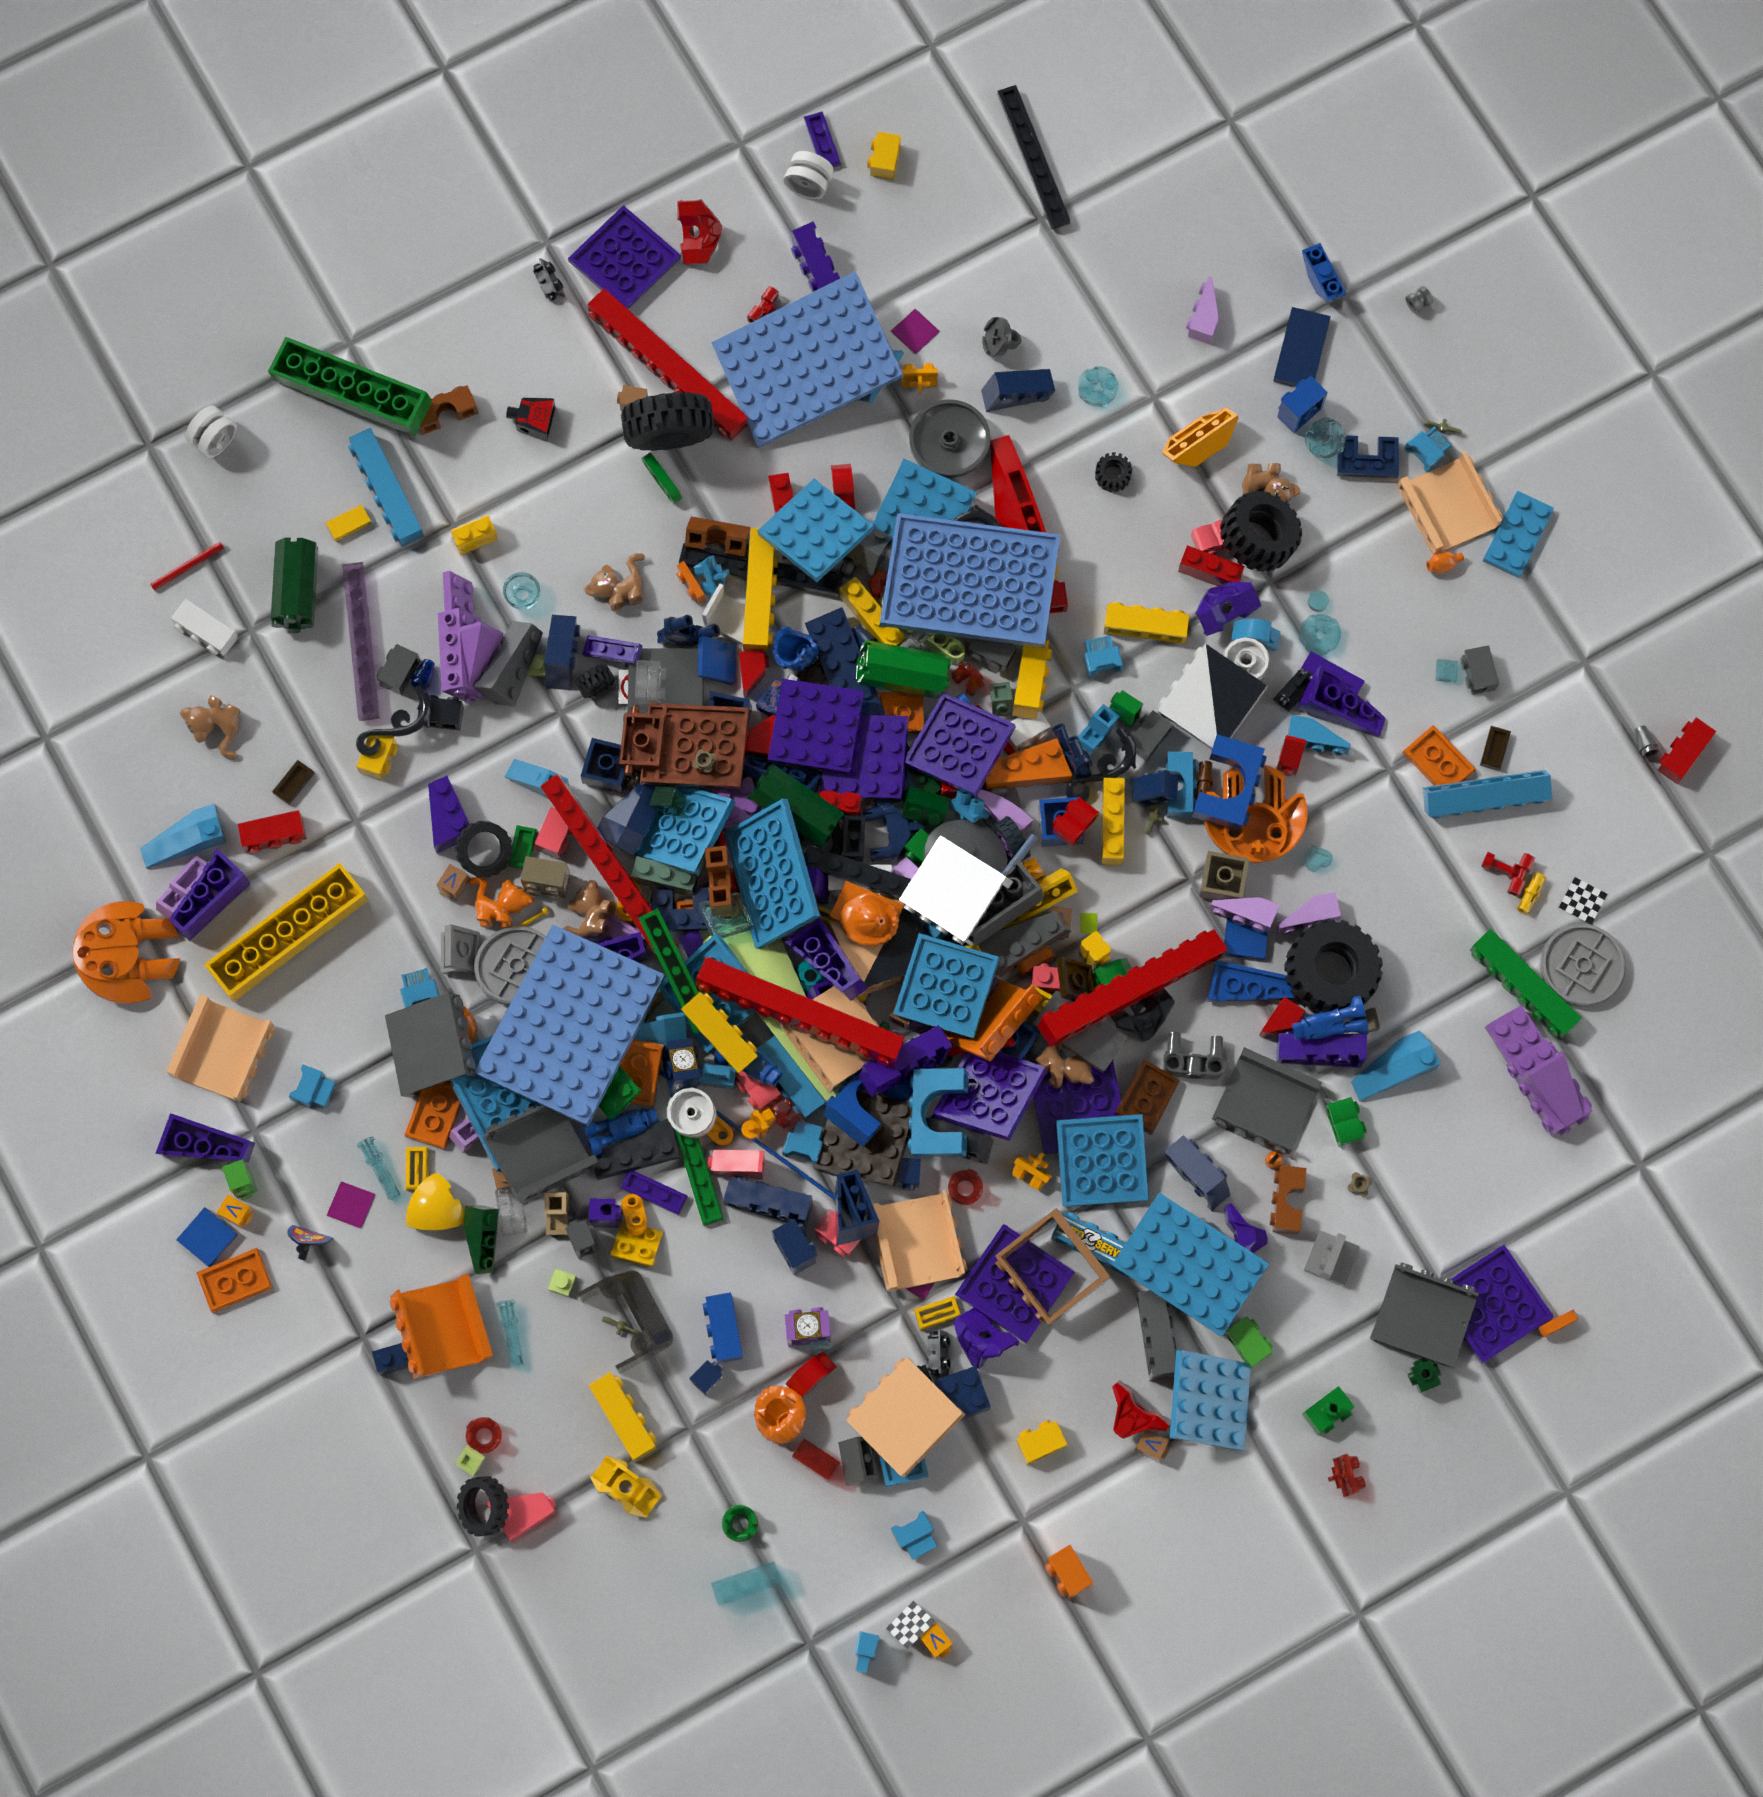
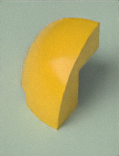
M437 1172L427 1177L413 1193L407 1208L406 1226L419 1230H443L464 1224L465 1214L460 1200L454 1199L450 1192L451 1185Z

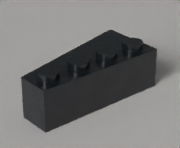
M934 1115L926 1117L927 1124L932 1131L963 1132L967 1136L966 1157L961 1158L970 1160V1157L973 1156L979 1158L980 1163L988 1164L994 1141L990 1135L935 1118Z

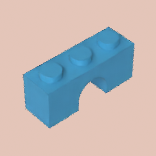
M1193 752L1167 753L1166 770L1170 771V774L1178 776V780L1181 781L1183 788L1177 791V801L1166 803V817H1192L1197 799H1193V791L1197 790V779H1193V771L1197 769V759H1193Z

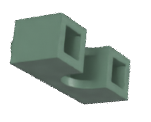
M636 857L631 874L633 881L639 885L648 887L662 885L673 889L677 894L693 897V890L696 888L699 879L697 875L641 857Z

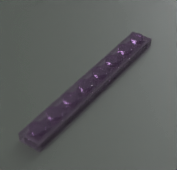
M363 562L342 564L359 721L380 719Z

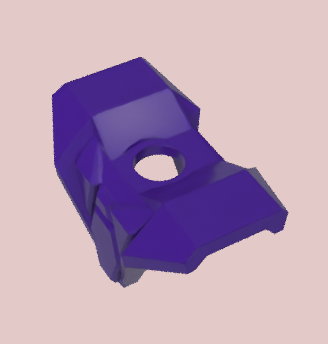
M1229 582L1208 589L1202 597L1195 614L1200 620L1204 634L1209 636L1223 631V626L1239 616L1242 618L1248 617L1262 605L1251 582ZM1225 602H1230L1232 604V610H1230L1227 613H1223V604Z
M1232 1203L1225 1206L1223 1209L1225 1222L1233 1233L1235 1242L1252 1253L1267 1245L1268 1238L1265 1230L1248 1224Z
M975 1308L961 1314L953 1321L958 1342L971 1365L976 1366L977 1369L982 1368L988 1358L999 1357L1007 1349L1014 1345H1019V1340L1010 1332H1001L992 1325L990 1318ZM986 1333L988 1338H982L979 1335Z

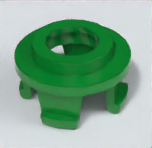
M744 1505L730 1507L722 1519V1529L725 1535L736 1542H744L751 1539L758 1528V1519L755 1512ZM737 1516H743L748 1521V1527L743 1532H737L732 1527L733 1519Z

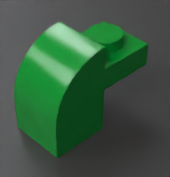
M1117 959L1095 969L1093 973L1095 988L1103 983L1104 985L1111 983L1110 981L1120 974L1122 977L1128 974L1127 972L1132 969L1128 959Z

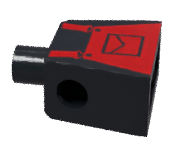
M522 398L519 408L508 406L506 418L516 420L517 431L548 442L556 409L555 400L553 398Z

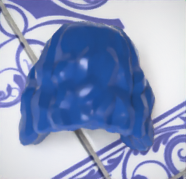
M782 626L781 630H778L777 634H775L772 653L775 655L776 663L781 665L782 668L802 671L817 659L819 649L810 635Z

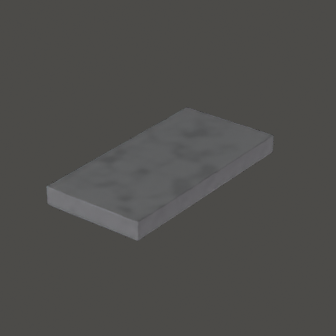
M1056 990L1032 1026L1039 1030L1037 1026L1042 1020V1015L1048 1011L1055 1012L1059 1010L1058 1008L1068 1001L1071 1004L1073 1001L1061 998V993ZM1101 1021L1059 1044L1104 1073L1127 1040V1037Z

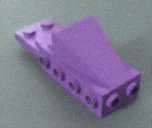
M452 571L443 572L445 611L438 613L442 692L464 702H475L477 698L485 697V695L474 688L473 685L476 680L479 681L483 676L481 673L483 668L491 663L493 659L491 656L495 650H498L501 644L500 641L503 638V632L483 623L479 617L474 615V587L472 582Z
M1522 1005L1485 1026V1029L1506 1060L1510 1076L1515 1078L1521 1093L1527 1097L1533 1112L1538 1114L1544 1129L1552 1137L1558 1133L1562 1136L1570 1131V1126L1575 1123L1581 1125L1589 1120L1588 1115L1592 1112V1104L1586 1096L1583 1097L1581 1094L1580 1085L1576 1079H1572L1564 1052L1562 1051L1557 1054L1555 1046L1551 1042L1549 1043L1547 1039H1543Z

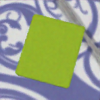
M1080 913L1081 933L1097 932V913Z

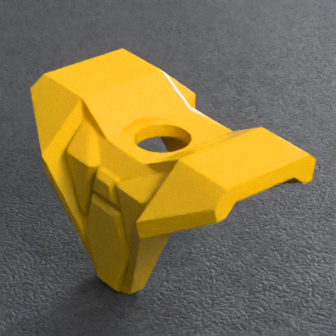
M608 1455L604 1457L600 1466L590 1477L597 1492L606 1493L619 1502L628 1515L646 1518L662 1497L660 1491L649 1478L638 1477L627 1468V1462ZM627 1480L631 1482L632 1489L630 1492L622 1493L620 1491L619 1485L622 1481Z

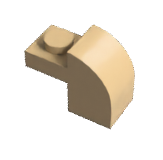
M545 1192L546 1235H568L565 1229L568 1227V1192Z

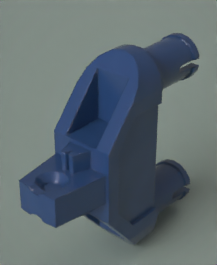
M688 614L678 618L668 617L664 618V628L657 631V643L662 645L696 646L698 645V638L701 636L709 638L718 637L720 635V628L717 624L706 627L693 625V619Z
M1063 723L1055 725L1052 731L1058 739L1070 771L1076 778L1092 775L1090 767H1092L1091 758L1088 752L1083 750L1078 736L1069 737Z
M888 802L881 804V807L863 809L866 822L883 819L886 821L889 844L886 847L870 848L872 862L883 859L897 861L903 854L904 846L920 829L925 831L924 823L913 822L911 819L902 817V812Z

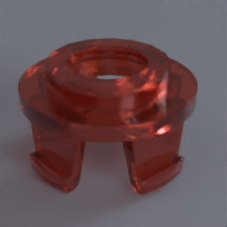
M888 572L875 574L867 581V586L870 587L871 596L874 599L881 598L882 586H886Z
M960 662L958 668L952 672L951 678L956 684H959L969 677L970 679L965 685L967 688L966 693L973 696L978 689L985 686L983 682L984 677L970 663Z
M779 1095L775 1101L768 1104L776 1118L775 1122L782 1129L787 1128L791 1131L793 1126L803 1119L801 1114L793 1112L791 1108L793 1104L787 1098H784L783 1095Z
M968 1168L967 1170L953 1173L948 1183V1192L956 1203L971 1205L980 1199L983 1193V1182L976 1171ZM962 1181H969L973 1185V1192L968 1196H963L958 1192V1185Z
M489 1417L471 1420L466 1427V1442L481 1454L490 1453L499 1446L502 1432L500 1426ZM482 1428H487L492 1433V1439L487 1444L479 1443L476 1438L477 1432Z

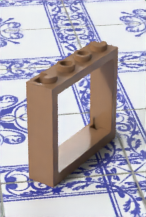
M1057 1208L995 1255L998 1259L995 1262L1002 1273L1005 1271L1009 1273L1011 1278L1008 1281L1015 1290L1018 1288L1022 1290L1025 1294L1022 1296V1299L1029 1307L1033 1305L1038 1311L1035 1315L1042 1324L1047 1322L1049 1326L1111 1278ZM1053 1221H1056L1099 1278L1049 1316L1007 1262L1006 1258Z

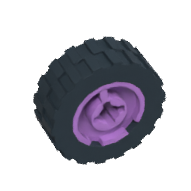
M1007 816L993 824L994 833L1002 841L1007 857L1012 860L1026 840L1015 822ZM1030 850L1022 859V861L1031 856Z

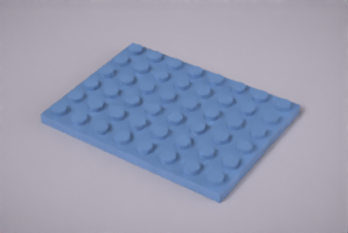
M856 271L711 342L741 411L748 417L747 424L758 448L904 377Z
M897 513L880 626L1044 648L1060 535Z
M552 924L474 1073L485 1080L588 1127L666 978L665 974Z

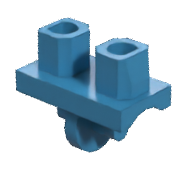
M714 555L709 556L694 566L697 576L705 575L706 581L701 583L700 586L704 594H711L713 596L719 584H727L725 577L730 575L729 570H723L721 564L717 565Z
M958 790L956 798L949 800V806L959 813L960 820H969L975 823L980 818H989V812L984 809L985 801L981 798L970 799V794Z

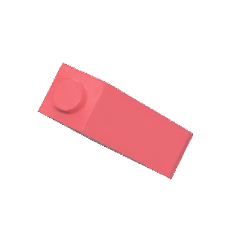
M713 1150V1156L709 1155L708 1168L711 1169L712 1175L736 1177L738 1175L747 1179L763 1180L765 1166L764 1151Z
M543 1492L507 1498V1503H509L507 1513L509 1516L505 1520L506 1524L502 1529L508 1539L513 1542L556 1514L554 1507L557 1505L551 1495L546 1497ZM490 1501L487 1502L489 1508L491 1507Z

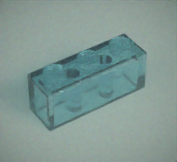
M774 1562L711 1583L718 1606L782 1585Z

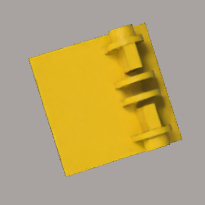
M622 1221L610 1256L615 1257V1260H628L627 1263L632 1261L634 1265L639 1263L646 1266V1268H649V1266L653 1267L663 1231L647 1227L643 1234L632 1235L626 1230L625 1222Z

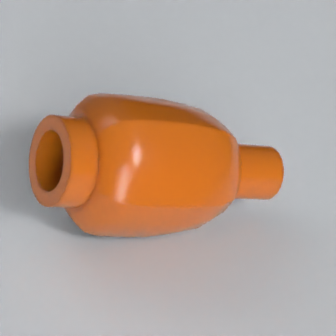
M1441 552L1433 555L1429 561H1426V567L1430 573L1442 574L1452 570L1457 562L1464 561V556L1462 553L1454 555L1451 552Z

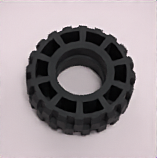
M672 392L648 396L627 404L621 413L623 436L626 444L633 449L643 451L670 450L695 445L710 438L715 429L712 404L705 395L699 393Z
M1327 919L1325 923L1318 921L1313 923L1310 928L1306 927L1295 939L1286 955L1287 961L1284 964V971L1287 972L1285 980L1287 985L1292 987L1290 992L1293 997H1298L1301 1000L1300 1004L1304 1008L1306 1006L1312 1009L1311 1012L1315 1014L1330 1012L1336 1008L1340 1010L1349 1007L1352 998L1359 995L1364 1005L1379 987L1378 984L1382 979L1383 972L1380 969L1383 966V961L1381 957H1378L1380 952L1376 944L1373 945L1371 942L1373 938L1368 933L1365 935L1360 931L1361 927L1356 924L1351 926L1345 920L1335 922L1334 919ZM1323 952H1334L1341 955L1351 967V979L1345 984L1327 982L1317 972L1315 966L1316 957Z

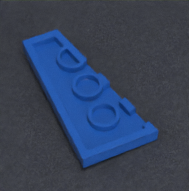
M1216 960L1207 1002L1282 1000L1283 997L1294 1000L1295 998L1290 992L1292 990L1291 985L1286 983L1285 977L1287 975Z

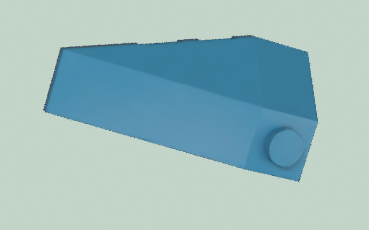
M215 803L192 811L141 847L140 850L146 868L227 843Z
M681 1012L656 1017L657 1021L650 1023L643 1020L634 1039L664 1044V1052L666 1042L687 1039L685 1014Z
M1419 1030L1400 1038L1355 1077L1351 1084L1359 1101L1437 1070L1440 1062L1431 1043Z

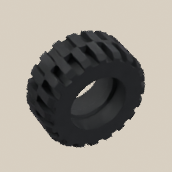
M1247 492L1233 503L1223 517L1220 525L1221 539L1224 540L1223 545L1225 549L1229 550V555L1232 558H1236L1238 560L1237 563L1240 565L1244 564L1247 566L1246 568L1250 570L1257 569L1260 572L1265 570L1274 571L1288 561L1301 543L1302 528H1300V519L1296 517V511L1289 507L1290 504L1287 501L1283 502L1281 497L1277 495L1272 496L1270 492ZM1249 522L1263 526L1270 533L1273 541L1266 540L1257 535Z

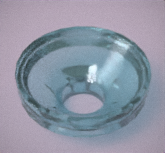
M515 573L505 581L503 595L510 606L516 609H527L538 601L540 585L537 579L529 573ZM520 590H526L529 595L526 599L521 600L517 598V593Z

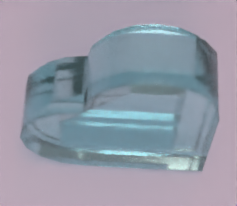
M1312 845L1306 860V867L1308 870L1316 872L1321 867H1328L1332 862L1333 856L1328 850Z

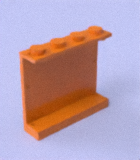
M998 979L999 984L996 986L989 1002L985 1005L975 1039L946 1030L942 1031L952 1046L991 1061L1043 999L1034 985L1031 984L1025 990Z
M469 1274L461 1275L454 1281L400 1293V1290H396L390 1296V1307L395 1311L397 1318L396 1327L401 1332L403 1339L402 1348L404 1352H407L409 1359L408 1368L413 1373L414 1379L486 1362L493 1356Z

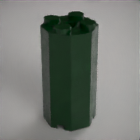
M286 537L275 542L271 604L272 627L285 628L291 633H300L301 629L314 626L319 549L316 542L305 538H297V541H291V538Z
M772 764L765 775L763 774L757 782V788L748 797L752 803L762 810L781 799H788L797 834L819 849L825 845L832 832L835 831L844 817V813Z

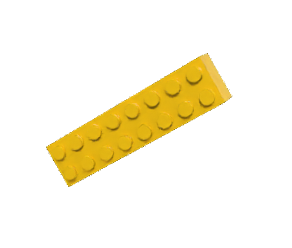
M339 863L206 962L204 966L231 1001L235 1002L369 900L343 865Z

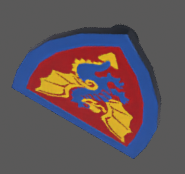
M295 1225L290 1226L287 1231L290 1239L298 1244L296 1251L299 1253L298 1259L301 1260L307 1259L310 1246L327 1244L333 1239V1237Z

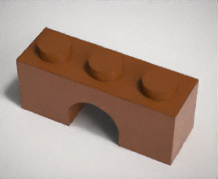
M468 385L464 387L458 386L451 392L440 393L434 396L433 402L419 429L422 435L440 429L438 417L445 410L454 411L460 421L479 414Z
M691 516L686 528L685 546L705 549L707 544L719 543L725 546V553L745 556L749 546L751 527Z
M726 846L705 848L706 866L710 887H708L709 901L713 916L734 914L730 862Z
M1281 1165L1278 1171L1275 1170L1274 1183L1277 1184L1276 1192L1273 1191L1271 1204L1275 1205L1274 1213L1271 1212L1269 1225L1273 1226L1272 1232L1293 1235L1300 1233L1302 1210L1291 1208L1287 1203L1286 1197L1289 1193H1302L1304 1191L1307 1168Z

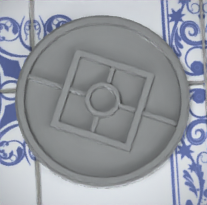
M1572 924L1561 928L1549 938L1540 957V971L1543 980L1567 1004L1573 1006L1590 1007L1607 1001L1619 989L1625 975V958L1618 942L1605 930L1590 924Z
M515 926L499 930L488 937L480 946L474 963L476 980L484 994L499 1004L509 1006L546 936L533 928Z

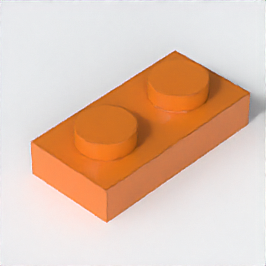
M684 561L679 563L676 575L681 584L685 583L688 587L686 591L692 601L696 600L698 605L706 601L705 594Z

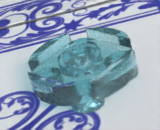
M1095 366L1093 369L1085 370L1078 381L1079 397L1089 405L1106 407L1114 400L1118 392V381L1115 378V374L1103 366ZM1099 382L1103 389L1095 390V387L1092 385H1097Z
M1322 418L1312 424L1313 427L1305 435L1306 447L1316 458H1331L1344 450L1346 441L1345 429L1332 418ZM1325 434H1327L1330 437L1329 440L1326 442L1321 441V439L1325 437Z
M1325 614L1309 615L1302 623L1299 631V640L1309 653L1312 651L1317 655H1325L1334 650L1341 638L1338 621ZM1319 630L1323 631L1325 636H1322L1321 639H1318V636L1314 634V632H1318Z

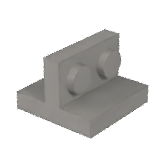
M452 924L445 925V932H441L442 974L448 975L461 971L475 974L474 963L480 948V932Z
M1319 1230L1303 1271L1344 1287L1360 1246L1346 1241V1236L1341 1233L1333 1236Z

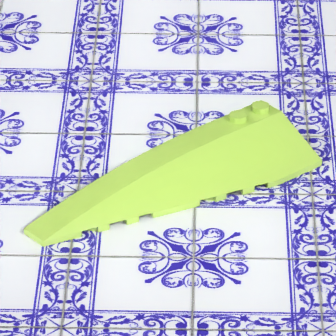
M746 914L714 933H719L749 974L807 997L781 938L764 948L755 949ZM714 934L707 938L703 943L705 944ZM759 1015L826 1102L831 1096L836 1097L839 1094L837 1091L844 1082L842 1081L834 1091L828 1093L783 1032L777 1019Z

